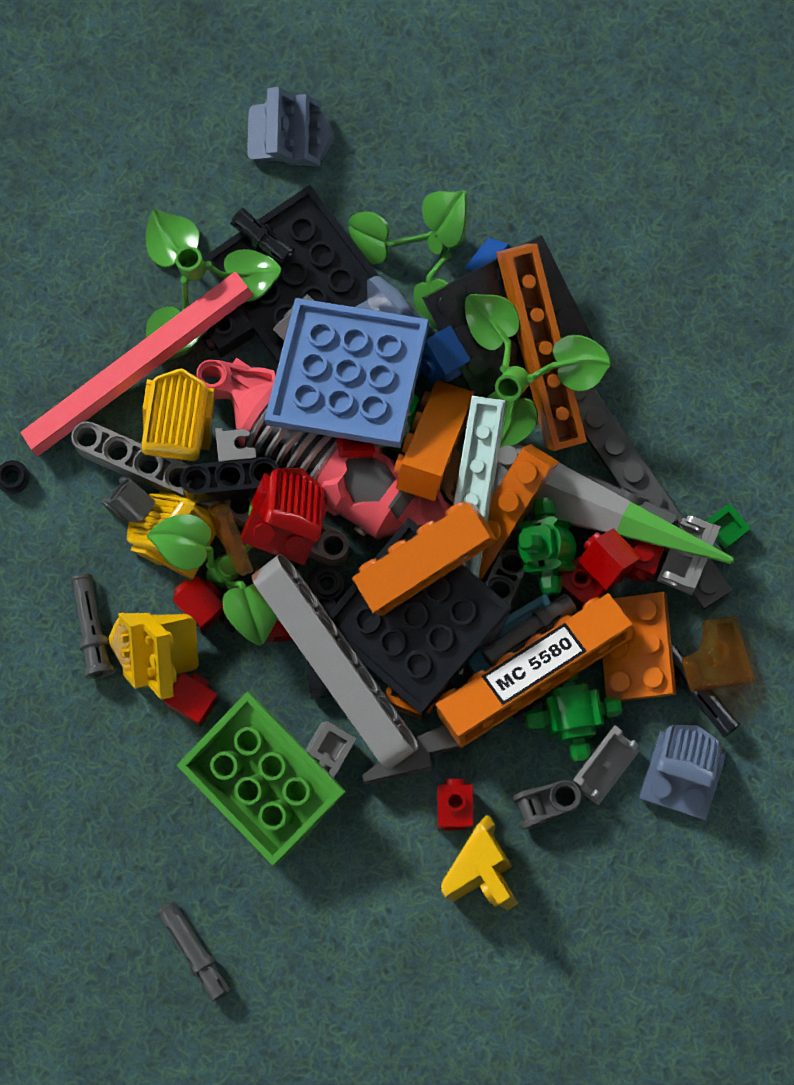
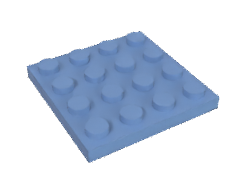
M295 298L264 419L267 426L401 448L429 328V320Z

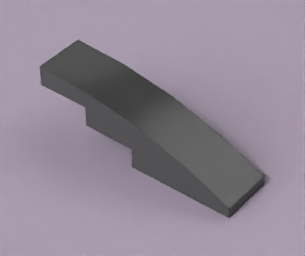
M443 725L415 738L418 743V750L394 768L387 769L378 762L363 774L364 786L431 771V756L461 750L462 748L459 747Z

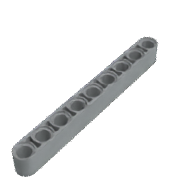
M81 422L73 429L71 435L72 442L78 454L83 458L158 491L175 493L186 498L182 487L173 486L171 481L176 475L182 474L183 470L190 466L189 464L177 459L145 455L142 452L141 443L93 422ZM92 434L97 437L96 442L91 446L86 447L80 444L81 439L85 435ZM121 447L128 450L127 455L121 460H114L110 457L112 451L116 448ZM147 461L158 463L157 469L152 473L147 474L141 471V466ZM194 478L189 481L187 486L193 490H198L206 482L201 478ZM222 479L224 485L234 486V484ZM253 498L195 504L224 518L228 522L244 528L249 517V510L244 514H236L232 511V508L239 501L251 504ZM323 524L319 541L314 542L308 557L329 566H339L348 558V539L339 530ZM334 541L343 546V550L337 555H329L324 550L328 543Z

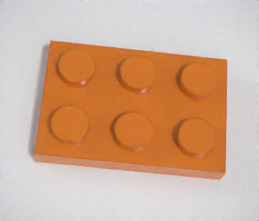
M665 592L614 598V601L632 623L633 638L602 657L606 698L615 697L624 702L676 695L667 594Z

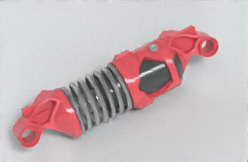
M238 358L233 363L207 360L199 365L196 377L203 381L208 388H214V400L229 399L232 402L236 430L244 429L250 432V437L245 439L238 438V444L243 448H255L256 455H260L266 450L264 457L272 460L277 456L275 462L279 468H283L287 462L286 468H302L322 485L324 496L327 498L326 512L334 517L341 515L355 525L354 530L363 536L368 534L374 539H380L395 535L408 518L421 527L430 521L437 523L447 516L446 511L452 505L443 499L440 490L436 500L432 501L396 489L399 477L398 474L393 473L396 462L382 453V447L375 446L373 457L340 458L335 437L267 426L264 419L276 376L274 370L261 367L251 368ZM207 377H214L218 379L219 382L215 384L206 383L203 379Z

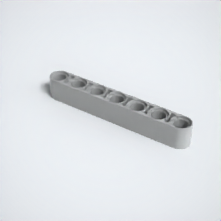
M278 554L252 575L254 585L378 761L385 768L392 769L417 751L419 747L414 735L293 564L285 556Z

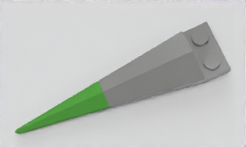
M517 443L513 446L506 445L500 448L492 496L519 452L525 446ZM558 463L537 499L550 498L554 503L556 513L553 517L570 521L572 526L603 533L614 528L625 538L728 564L735 563L730 555L561 463ZM533 505L526 516L533 517Z

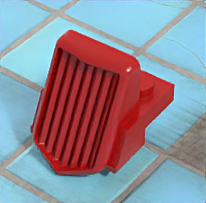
M277 468L271 472V475L264 473L252 500V510L239 538L240 541L274 555L282 554L288 560L305 566L314 542L319 541L323 521L326 516L327 498L324 496L322 485L302 468Z

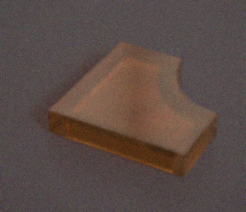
M222 503L208 506L207 510L217 537L224 546L235 573L244 576L254 572L230 507Z
M737 617L708 619L703 622V638L700 648L695 653L682 659L690 692L745 685L753 682L755 679Z

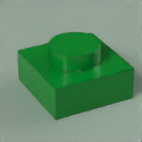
M730 503L706 520L708 523L720 526L715 542L723 552L751 530Z

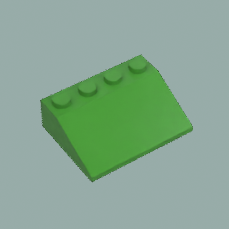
M249 691L237 701L177 764L178 768L272 866L284 861L308 837L346 792Z

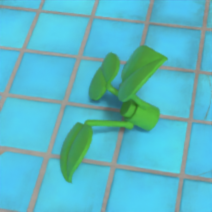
M436 191L427 195L423 201L422 214L425 224L433 231L417 236L390 240L388 239L389 225L378 214L364 211L352 215L348 221L350 237L370 264L384 262L389 254L388 246L394 247L427 240L428 247L433 253L442 256L426 276V282H421L414 288V303L418 313L429 320L431 327L438 330L422 297L448 284V282L442 279L434 280V276L444 263L452 258L451 251L463 246L466 242L467 191Z
M153 209L146 228L147 252L151 260L158 266L170 268L175 264L177 265L182 276V311L189 306L188 283L201 279L207 270L219 278H227L236 271L253 293V296L245 302L254 301L262 297L281 274V267L271 257L247 249L237 250L227 255L224 260L226 272H222L214 267L210 261H204L200 251L197 249L200 234L193 222L182 216L167 214ZM169 306L156 310L147 322L146 338L179 314L180 311L175 307ZM200 336L168 360L179 358L190 352L197 345Z
M470 294L466 297V320L470 332L477 343L488 350H496L503 342L505 344L503 365L500 367V371L503 374L496 381V391L487 397L507 401L500 448L506 445L513 446L521 442L535 429L538 422L537 406L530 399L520 398V395L535 379L558 368V377L563 385L571 390L585 391L598 384L611 366V358L596 341L581 335H569L561 338L553 346V355L556 362L546 365L533 374H528L525 369L519 366L510 367L512 342L509 337L515 335L520 328L519 316L515 305L508 299L498 295Z
M250 504V506H249V513H248L249 515H250V512H251V510H252V505H251V504ZM189 514L175 515L164 519L153 527L147 534V538L173 567L183 571H191L200 567L205 562L206 557L208 558L206 563L208 568L206 572L207 580H210L217 589L226 587L230 589L223 597V610L227 619L246 639L258 646L264 644L278 618L254 583L246 588L243 581H234L240 574V564L238 561L253 546L246 544L234 557L231 555H221L214 560L213 548L207 545L211 538V529L199 517Z

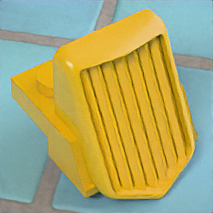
M182 368L159 375L153 380L147 379L142 409V452L150 456L195 461L199 458L200 450L210 451L214 413V388H208L203 381Z
M160 491L159 494L152 493L150 496L155 500V504L147 516L138 523L128 522L127 541L132 544L130 551L192 580L198 568L191 571H183L173 567L147 538V534L164 519L175 515L189 514L199 517L210 527L211 538L207 543L210 546L224 518L175 493Z
M118 613L119 618L112 628L108 641L118 662L122 665L123 676L135 689L149 686L160 699L174 697L173 683H176V674L193 671L199 664L196 621L187 614L151 615L150 613Z
M488 815L474 829L443 879L441 890L446 899L454 902L480 886L490 904L493 903L495 907L500 905L508 911L519 904L501 873L511 868L512 865L493 836L495 824Z

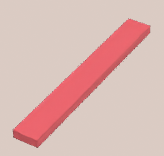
M236 271L22 430L21 434L37 457L72 432L76 425L88 420L251 298L253 293Z

